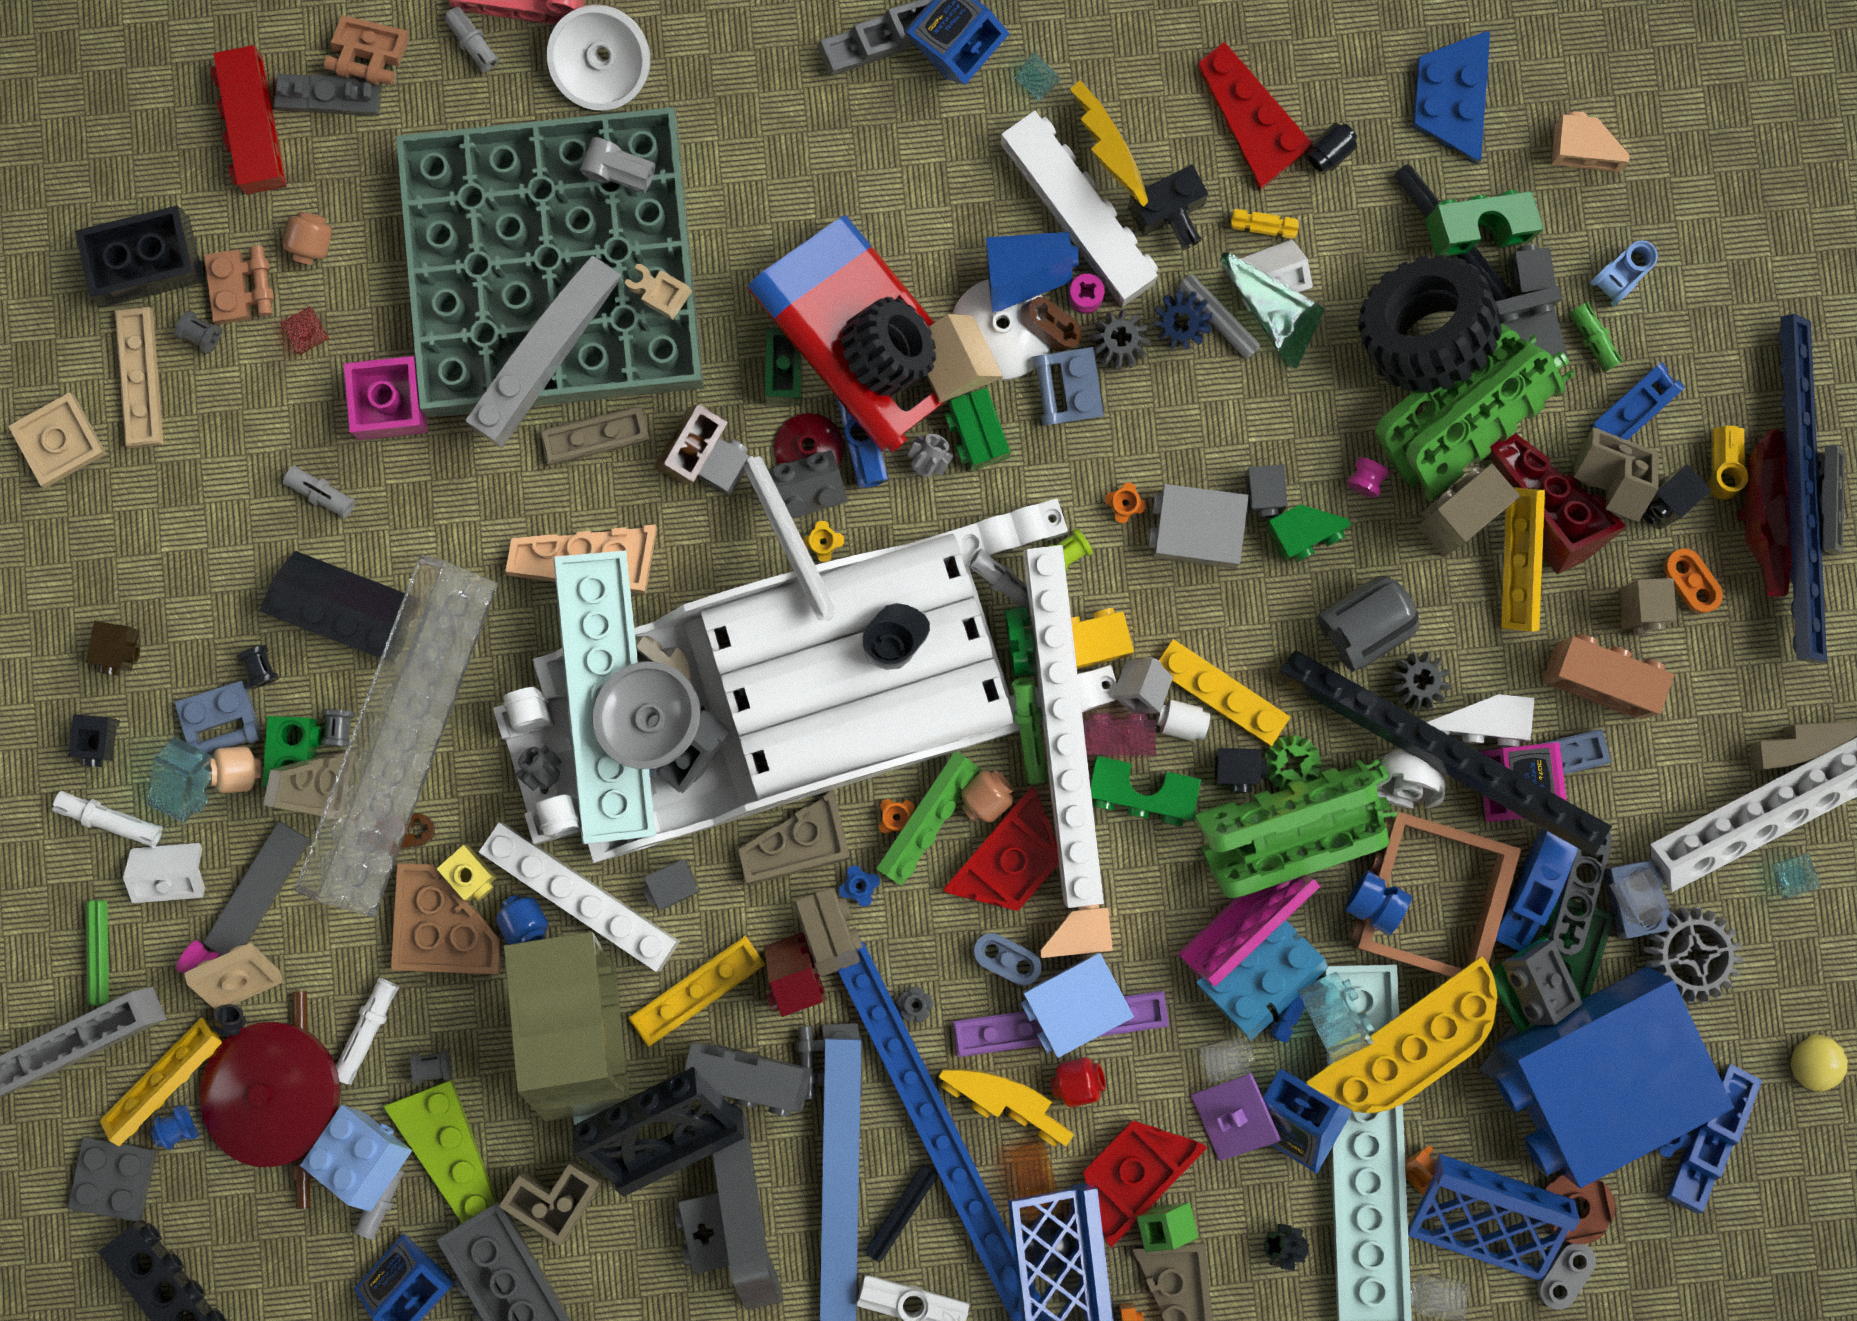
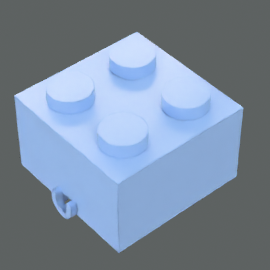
M341 1105L300 1166L347 1205L371 1212L412 1150L392 1135L394 1130L383 1123L380 1125L363 1111Z

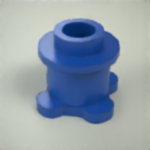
M186 1105L174 1107V1113L164 1118L160 1116L154 1118V1126L150 1128V1131L157 1146H164L167 1150H171L177 1142L199 1137L198 1129L194 1125Z

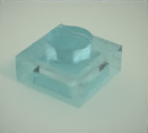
M1809 853L1771 864L1783 898H1790L1821 887Z

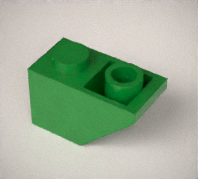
M1300 504L1269 520L1265 527L1284 562L1294 558L1296 563L1315 554L1313 547L1322 542H1325L1326 546L1329 547L1346 537L1344 531L1351 526V523L1347 518Z

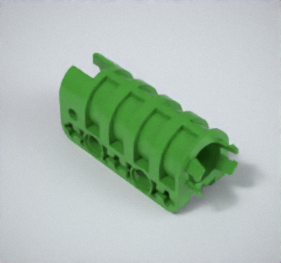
M1501 324V337L1496 341L1498 346L1492 356L1486 357L1487 363L1480 371L1475 369L1471 373V378L1465 382L1459 380L1453 383L1452 388L1442 390L1439 387L1434 388V392L1424 393L1417 388L1416 392H1412L1380 419L1376 426V435L1397 473L1411 488L1421 481L1426 499L1432 502L1464 475L1463 469L1468 464L1482 461L1491 453V445L1498 440L1506 441L1517 432V424L1524 418H1534L1545 408L1544 402L1551 396L1559 397L1565 392L1564 382L1568 379L1571 380L1575 373L1573 370H1570L1560 376L1558 370L1564 365L1567 366L1570 362L1562 351L1551 356L1541 347L1534 345L1537 341V335L1530 336L1529 341L1521 339L1516 331ZM1426 401L1425 410L1421 414L1415 415L1418 405Z
M1358 759L1353 761L1351 768L1339 772L1335 768L1320 772L1318 779L1306 783L1298 779L1286 783L1285 790L1273 794L1265 790L1253 794L1252 801L1236 805L1232 801L1194 814V823L1197 829H1201L1207 845L1201 846L1202 852L1222 894L1229 898L1242 897L1379 851L1388 846L1390 840L1384 818L1390 817L1393 819L1398 814L1397 812H1382L1383 810L1386 812L1391 810V807L1386 797H1378L1376 786L1389 778L1388 773L1383 765L1378 766L1379 769L1368 770L1379 764V759H1374L1372 763L1366 765Z

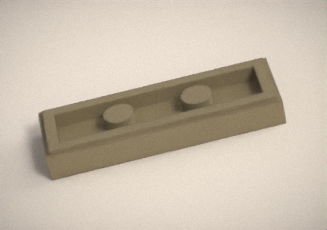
M642 406L540 430L549 466L650 441Z

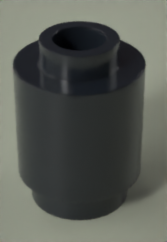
M1333 123L1309 146L1310 150L1306 153V158L1321 174H1325L1328 170L1333 171L1357 148L1355 141L1357 135L1349 125Z

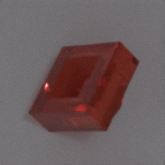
M311 306L280 322L293 348L299 355L330 339Z

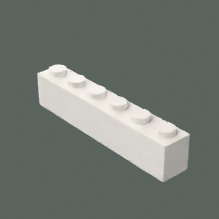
M1033 111L1001 134V146L1064 231L1070 233L1072 242L1078 247V250L1122 308L1155 285L1158 277L1156 274L1158 271L1157 265L1148 254L1142 255L1136 247L1138 242L1133 232L1127 226L1122 228L1116 220L1117 212L1113 205L1107 199L1101 200L1095 191L1097 186L1092 177L1086 171L1081 173L1075 165L1076 157L1072 150L1066 144L1061 146L1055 138L1056 131L1052 123L1046 117L1041 119L1038 113Z
M498 823L479 851L480 854L656 972L662 970L680 943L678 939L538 845L533 844L532 841L507 824Z

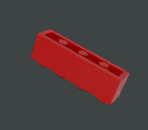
M254 45L213 53L215 65L211 66V75L215 86L220 88L221 98L217 99V108L221 119L226 121L227 131L223 132V140L226 150L232 154L233 164L229 165V173L233 184L238 185L246 195L287 187L263 56Z

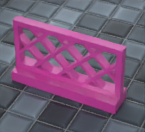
M1305 875L1242 897H1237L1177 954L1200 979L1204 978L1213 986H1217L1321 886L1313 878Z

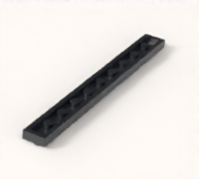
M1297 650L1291 654L1279 670L1276 679L1409 754L1425 761L1427 764L1593 857L1612 828L1608 823Z

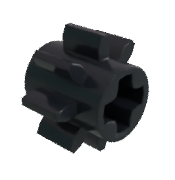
M1278 1224L1277 1232L1267 1233L1264 1241V1251L1270 1258L1269 1265L1280 1267L1283 1270L1294 1271L1295 1263H1305L1309 1243L1302 1236V1229L1292 1228L1291 1225Z

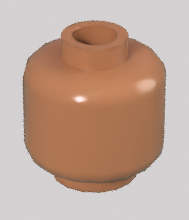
M299 211L298 216H292L288 219L283 239V248L293 253L292 260L313 265L314 259H323L327 256L332 237V228L329 224L325 223V217Z
M997 770L993 772L980 771L961 791L964 801L961 807L973 821L981 819L984 822H994L1012 805L1013 797L1011 793L1014 791L1013 786Z

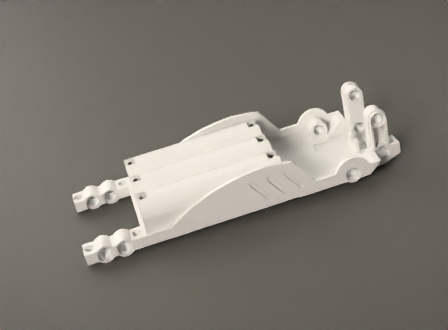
M1058 499L1027 506L1011 513L991 517L978 523L910 544L815 565L837 609V612L829 621H820L816 618L795 572L792 571L684 604L652 623L634 628L635 637H652L661 644L662 649L672 647L681 649L689 663L690 683L697 693L700 707L704 706L706 711L729 729L730 734L703 775L696 782H693L684 793L676 791L657 775V768H654V776L650 777L656 836L588 843L593 863L645 849L1020 732L1019 725L1014 721L1013 715L1016 710L1014 695H1009L970 568L967 567V564L979 549L984 550L988 555H993L1008 549L1015 551L1025 544L1041 539H1046L1047 541L1067 535L1068 530ZM1050 516L1056 519L1054 523L1048 520ZM949 557L956 577L949 579L946 570ZM899 603L914 607L925 614L930 622V632L926 641L914 654L910 662L900 669L885 670L876 667L866 658L863 649V634L866 627L887 605ZM969 618L976 639L970 641L965 630ZM719 628L722 636H729L731 647L721 649L716 629ZM562 648L554 653L533 659L542 692L535 687L519 689L503 696L505 703L493 708L501 737L507 742L516 773L521 770L518 766L520 755L530 747L541 749L546 745L562 760V763L557 766L560 770L559 779L549 788L547 794H542L538 786L532 791L517 777L527 809V813H524L533 844L535 845L581 832L574 757L567 734L571 731ZM1111 665L1078 674L1082 712L1118 701L1113 697L1117 682ZM988 680L995 697V701L988 702L984 690ZM1107 682L1109 689H1103L1102 683ZM1039 687L1035 688L1037 707L1041 708ZM736 690H738L741 696L747 695L750 709L740 711L735 695ZM654 715L649 719V726L657 724L658 716ZM755 752L760 757L765 755L769 771L759 773L754 757Z

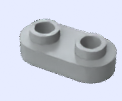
M1570 1242L1560 1247L1542 1281L1539 1280L1537 1284L1538 1296L1545 1305L1552 1309L1562 1310L1574 1302L1595 1269L1596 1258L1590 1247L1585 1244H1573ZM1576 1255L1583 1257V1264L1580 1267L1573 1266V1258ZM1558 1285H1562L1564 1289L1563 1295L1555 1298L1553 1289Z

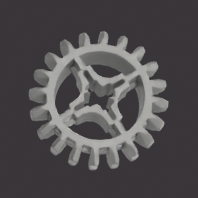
M1686 907L1678 908L1677 916L1670 912V922H1667L1669 931L1659 932V934H1648L1647 938L1654 942V946H1647L1643 949L1644 953L1653 954V960L1645 961V967H1655L1657 972L1673 979L1681 997H1684L1686 1003H1694L1696 997L1699 1002L1706 1003L1709 1000V994L1714 998L1721 997L1720 986L1725 989L1733 987L1727 977H1738L1740 975L1737 969L1732 968L1733 963L1743 962L1742 957L1734 956V950L1742 948L1741 943H1731L1730 941L1737 933L1735 929L1724 931L1728 920L1719 918L1715 921V912L1707 910L1703 914L1701 907H1692L1690 913ZM1693 925L1704 929L1710 934L1716 945H1705L1701 941L1699 934L1695 933ZM1680 931L1677 949L1668 953L1672 938ZM1688 951H1707L1706 953L1698 954V958H1693L1694 960L1679 959L1680 957L1688 956ZM1715 957H1718L1714 971L1706 979L1705 976L1708 975L1707 966L1709 961ZM1670 965H1682L1687 972V976H1691L1693 985L1679 979Z

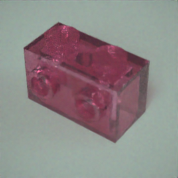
M1091 713V719H1084L1083 721L1087 758H1095L1097 755L1106 758H1153L1156 756V720H1147V714L1129 713L1126 714V720H1112L1111 713Z

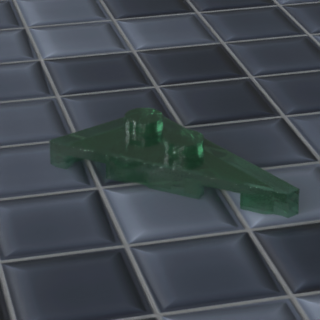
M1223 252L1220 262L1285 365L1289 368L1297 369L1325 308L1232 253Z

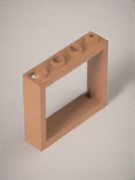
M1396 811L1398 816L1393 819L1385 818L1384 822L1390 842L1380 852H1374L1370 871L1384 879L1386 887L1388 886L1405 826L1497 854L1466 966H1468L1477 958L1483 956L1489 965L1521 849ZM1369 918L1364 920L1355 919L1353 923L1351 939L1355 940L1352 947L1354 949L1449 978L1462 970L1458 967L1373 942L1372 938L1375 928L1371 926V919Z

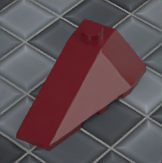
M1517 433L1506 441H1498L1490 446L1491 453L1489 455L1493 463L1513 488L1545 490L1542 556L1557 575L1585 562L1625 529L1626 526L1620 518L1611 511L1606 510L1605 499L1597 493L1593 496L1576 484L1578 479H1575L1570 473L1565 476L1550 465L1549 457Z

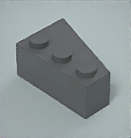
M691 1043L685 1070L691 1067L698 1070L699 1076L722 1097L735 1098L736 1104L756 1108L757 1104L770 1106L768 1112L786 1117L790 1116L791 1111L803 1110L812 1068L714 1043Z

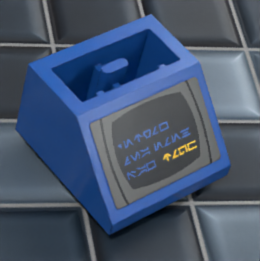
M931 0L904 31L945 79L963 85L967 84L1010 34L995 15L978 0Z
M1279 1069L1263 1097L1281 1139L1279 1142L1270 1145L1311 1171L1318 1173L1353 1110L1311 1087L1297 1076Z
M404 1233L356 1285L354 1290L374 1321H422L455 1285V1280Z

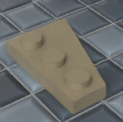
M348 749L271 769L263 805L345 820L359 751Z
M833 790L809 807L801 809L795 813V816L779 826H774L738 849L747 885L851 860Z
M1205 1242L1187 1243L1174 1250L1145 1252L1144 1247L1133 1248V1252L1142 1267L1147 1284L1156 1299L1164 1321H1213Z

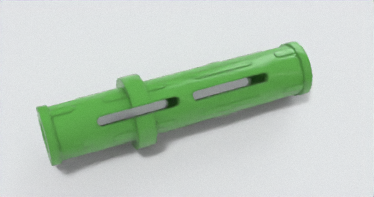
M1020 678L1012 682L1016 710L1013 713L1014 721L1019 725L1026 782L1029 784H1040L1049 778L1040 727L1042 709L1037 707L1035 680H1032V678Z

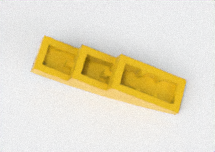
M1079 80L1070 88V91L1079 105L1087 112L1080 120L1089 134L1098 142L1091 148L1092 152L1101 166L1144 207L1148 203V198L1139 169L1125 140L1102 104Z

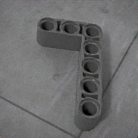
M742 1111L745 1138L713 1153V1161L730 1273L734 1287L745 1309L750 1310L782 1303V1296L777 1272L767 1250L749 1131L744 1111Z

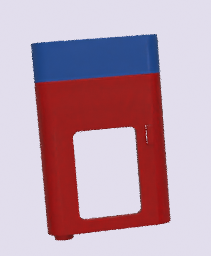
M843 215L768 267L747 286L748 291L881 452L886 449L891 453L896 451L908 440L904 436L906 432L948 401L939 403L933 392L910 411H902L889 394L883 396L878 391L872 392L869 390L865 383L862 385L857 380V375L854 372L852 373L848 367L850 364L844 358L843 351L845 349L841 345V338L844 337L842 334L843 327L847 325L846 322L880 298L893 297L894 300L899 298L907 306L910 304L915 308V312L923 317L927 327H930L935 322L847 215Z

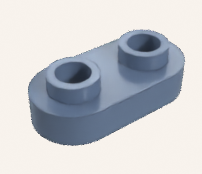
M988 933L981 936L975 943L974 956L977 962L986 969L1013 983L1029 985L1040 976L1041 962L1038 956L1003 936ZM989 944H994L998 948V954L994 958H989L985 955V947ZM1021 960L1027 961L1030 965V969L1026 974H1020L1016 970V965Z

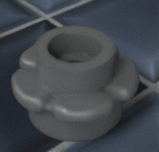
M912 987L907 993L903 992L898 999V1006L901 1008L900 1015L909 1022L913 1020L916 1022L926 1020L930 1015L929 1010L933 1008L931 996L925 994L924 990L919 987ZM915 1001L918 1002L919 1007L913 1008L912 1003Z

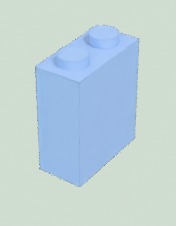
M1099 952L1023 991L1026 1000L1020 1002L1030 1022L1037 1019L1043 1032L1037 1034L1046 1053L1054 1051L1057 1058L1134 1018Z

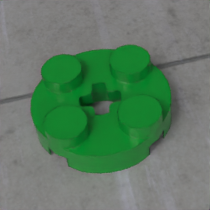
M1026 606L1005 609L1006 632L1009 639V653L1014 677L1036 675L1033 655H1027L1034 653L1032 634L1028 631V628H1023L1029 626Z

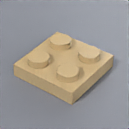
M71 392L8 426L40 486L44 488L106 455L79 402Z
M252 943L234 947L229 953L213 960L201 962L196 968L184 973L187 985L215 1010L221 1005H235L283 983L280 970Z

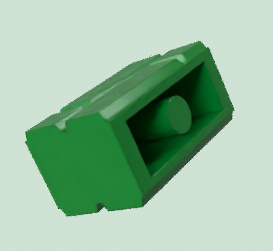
M982 388L948 401L949 411L944 412V417L949 431H956L960 443L955 445L962 465L968 463L970 471H975L1010 458L1011 451L988 388Z

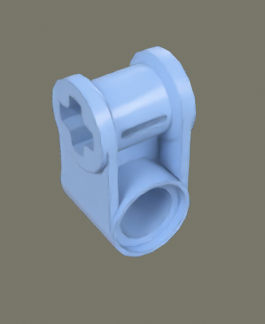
M1648 241L1634 242L1615 261L1612 260L1589 283L1592 286L1597 285L1611 299L1610 304L1615 307L1637 285L1636 283L1654 267L1658 258L1656 248ZM1635 252L1642 255L1645 265L1643 267L1636 266L1631 260V253Z

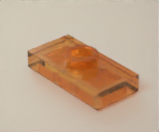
M1045 1141L1010 1149L1022 1197L1057 1191ZM1060 1200L1051 1211L1052 1215L1063 1212ZM1042 1203V1204H1039V1205H1041L1043 1208H1045V1206L1047 1205V1203ZM1033 1205L1025 1207L1028 1221L1036 1220L1041 1213Z

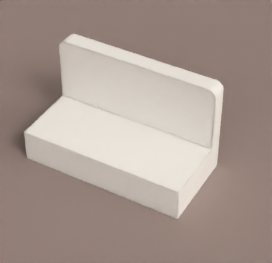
M1293 240L1229 263L1231 272L1239 281L1243 303L1248 311L1313 287L1308 259Z
M191 843L131 849L123 876L131 902L143 903L203 898L205 886L198 868L202 854L201 844Z

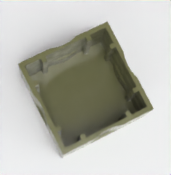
M586 932L504 945L517 1092L545 1122L600 1113L630 1098L616 968L609 957L604 954L601 944L594 933Z

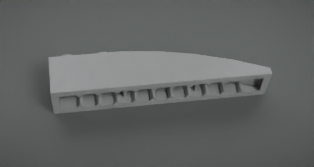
M593 255L532 327L470 413L466 422L473 430L500 448H503L622 277L620 273Z
M153 987L132 991L1 1055L0 1097L43 1079L166 1020Z

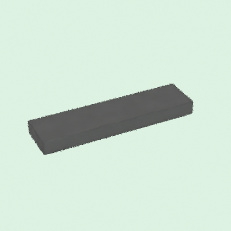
M278 821L203 944L221 955L229 953L234 947L247 945L311 839L287 824Z

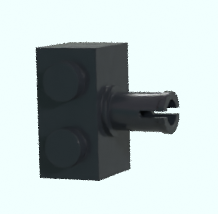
M1193 164L1146 187L1145 192L1148 203L1144 207L1132 195L1130 196L1128 208L1143 236L1170 224L1182 250L1189 249L1190 244L1195 246L1202 241L1188 214L1203 207L1209 194Z

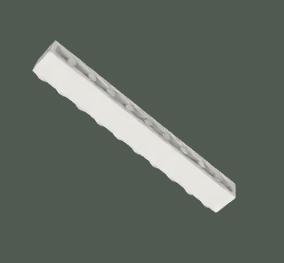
M1063 545L1026 549L1023 551L1063 904L1068 908L1104 904Z

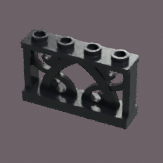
M694 1067L664 1080L572 1127L573 1153L578 1157H583L613 1182L615 1190L623 1197L745 1138L742 1109L735 1103L730 1104L699 1076L698 1070ZM699 1101L700 1104L692 1110L691 1103ZM708 1110L711 1114L708 1115L705 1112ZM652 1122L676 1123L673 1132L660 1139L636 1140L640 1128ZM620 1155L623 1156V1157H621V1158H619V1159L614 1158V1157H617V1156H620Z

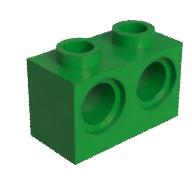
M267 716L262 787L267 786L271 769L286 766L292 762L298 763L316 758V747H321L320 739H322V728L318 726V720L305 717ZM294 727H300L302 739L298 744L291 745L288 740L289 732Z

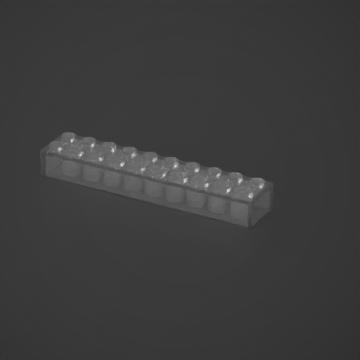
M420 554L295 886V892L321 903L375 917L498 583L446 561Z

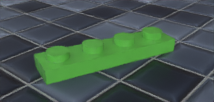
M955 751L877 867V870L902 886L905 880L914 873L916 864L925 850L935 841L936 834L945 820L953 814L956 804L961 798V791L975 777L980 768L968 758Z

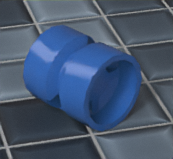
M1366 870L1350 893L1344 910L1360 920L1371 919L1372 927L1390 936L1406 914L1412 900V895L1396 886L1387 888L1384 879Z

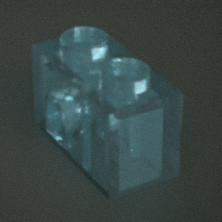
M173 737L154 758L147 805L183 823H186L194 812L199 814L208 800V795L205 792L212 778V772L209 771L212 755Z
M1336 971L1298 990L1327 1053L1335 1062L1374 1043L1369 1032L1375 1030L1366 1011H1358L1354 1000L1358 999L1359 996L1350 979L1343 981Z

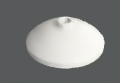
M586 5L569 12L554 27L547 46V63L554 83L569 100L591 110H611L631 101L643 88L650 70V51L642 30L628 15L606 5ZM599 48H605L608 51V59H602L599 56Z
M985 280L974 285L963 294L957 302L953 314L974 316L1003 375L1002 379L998 381L1020 378L1036 369V367L1032 366L1031 357L1048 354L1050 346L1030 332L1020 319V310L1024 303L1037 297H1042V295L1040 294L1002 311L992 312L989 280ZM1001 318L1007 319L1009 326L1004 329L999 328L996 324L997 320Z

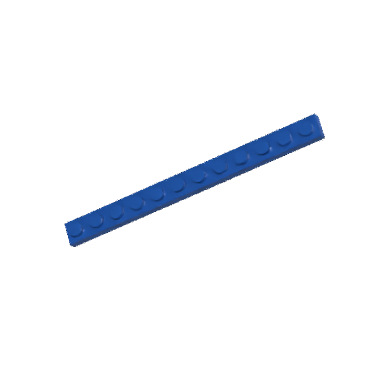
M862 941L863 948L857 949L860 958L859 963L844 969L840 968L838 972L1011 1320L1022 1321L1013 1240ZM1032 1281L1029 1286V1294L1038 1302L1041 1296ZM1031 1303V1310H1033L1035 1305ZM1043 1311L1035 1319V1321H1053Z

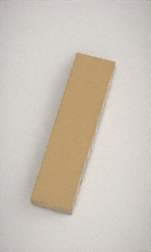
M143 307L115 310L125 446L127 448L164 445L153 309Z

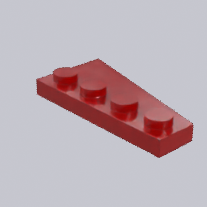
M1223 42L1198 63L1197 68L1216 106H1219L1226 120L1225 124L1230 134H1233L1241 150L1240 153L1254 175V181L1260 191L1307 153L1312 142L1226 42Z

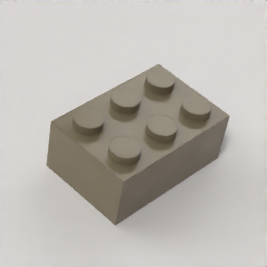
M1490 464L1484 470L1477 466L1421 513L1425 519L1417 527L1441 555L1446 557L1478 533L1517 500L1520 495L1493 464Z

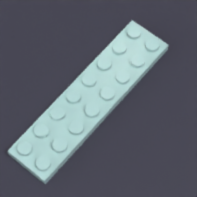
M626 551L554 556L553 562L582 844L656 836L649 769L630 768L611 758L599 744L593 727V709L603 685L622 668L638 663Z

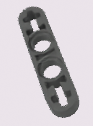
M1610 832L1594 857H1582L1580 854L1586 855L1587 853L1580 849L1577 850L1571 870L1561 891L1549 934V940L1555 941L1561 957L1567 958L1577 954L1585 944L1612 845ZM1578 865H1587L1592 869L1594 875L1591 883H1583L1577 878L1576 869ZM1569 898H1578L1583 902L1585 909L1582 916H1574L1568 911L1567 902ZM1569 924H1580V927L1575 926L1571 928L1569 939L1574 941V944L1564 948V941L1559 939V936L1567 933Z

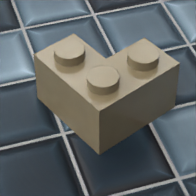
M1593 427L1575 459L1574 478L1586 486L1606 490V510L1611 511L1619 518H1629L1639 522L1658 491V452Z
M573 1160L568 1164L552 1189L525 1171L518 1175L499 1207L560 1246L569 1237L603 1183L604 1178L578 1161Z

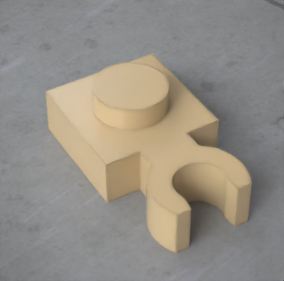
M636 264L635 269L643 276V279L638 283L626 279L625 284L632 293L644 294L641 300L645 305L673 320L692 293V290L688 285L661 270L653 278L647 267L642 264Z

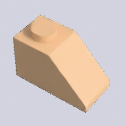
M1569 112L1566 115L1563 114L1555 124L1551 165L1620 172L1629 163L1630 155L1598 118L1587 117V114L1584 112Z
M1099 904L1080 906L1078 907L1079 911H1070L1039 950L1040 958L1113 951L1108 908H1100Z

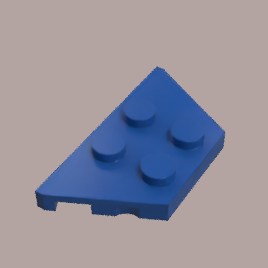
M1487 31L1420 56L1417 60L1412 127L1425 135L1433 136L1438 143L1448 149L1453 147L1468 156V161L1474 164H1479L1482 156L1490 32Z

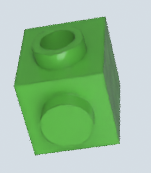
M1190 1202L1161 1205L1137 1216L1145 1252L1174 1250L1199 1238Z

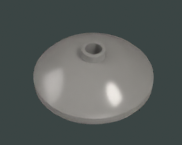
M651 661L628 665L611 676L601 688L593 709L594 732L603 750L618 763L634 769H654L677 759L692 743L700 722L699 699L690 681L675 668L664 663ZM657 715V724L654 726H649V719L652 716Z

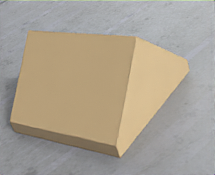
M947 314L929 327L932 333L931 338L935 341L936 348L933 351L936 353V361L933 362L934 368L926 377L939 403L1002 379L1003 375L973 315Z

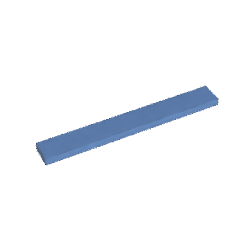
M825 1038L820 1321H856L862 1038Z

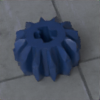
M1182 289L1176 291L1175 299L1166 294L1163 297L1165 306L1157 305L1155 308L1156 314L1161 316V318L1155 319L1153 326L1165 328L1158 337L1162 340L1170 335L1172 339L1169 346L1172 348L1177 345L1179 340H1181L1185 350L1190 348L1191 339L1199 345L1204 340L1201 333L1209 334L1212 329L1204 321L1212 319L1213 313L1201 311L1208 304V301L1203 299L1198 304L1195 303L1194 300L1197 296L1195 291H1191L1187 299H1185ZM1178 312H1181V316L1186 313L1190 317V320L1187 322L1188 326H1185V322L1182 326L1177 323Z

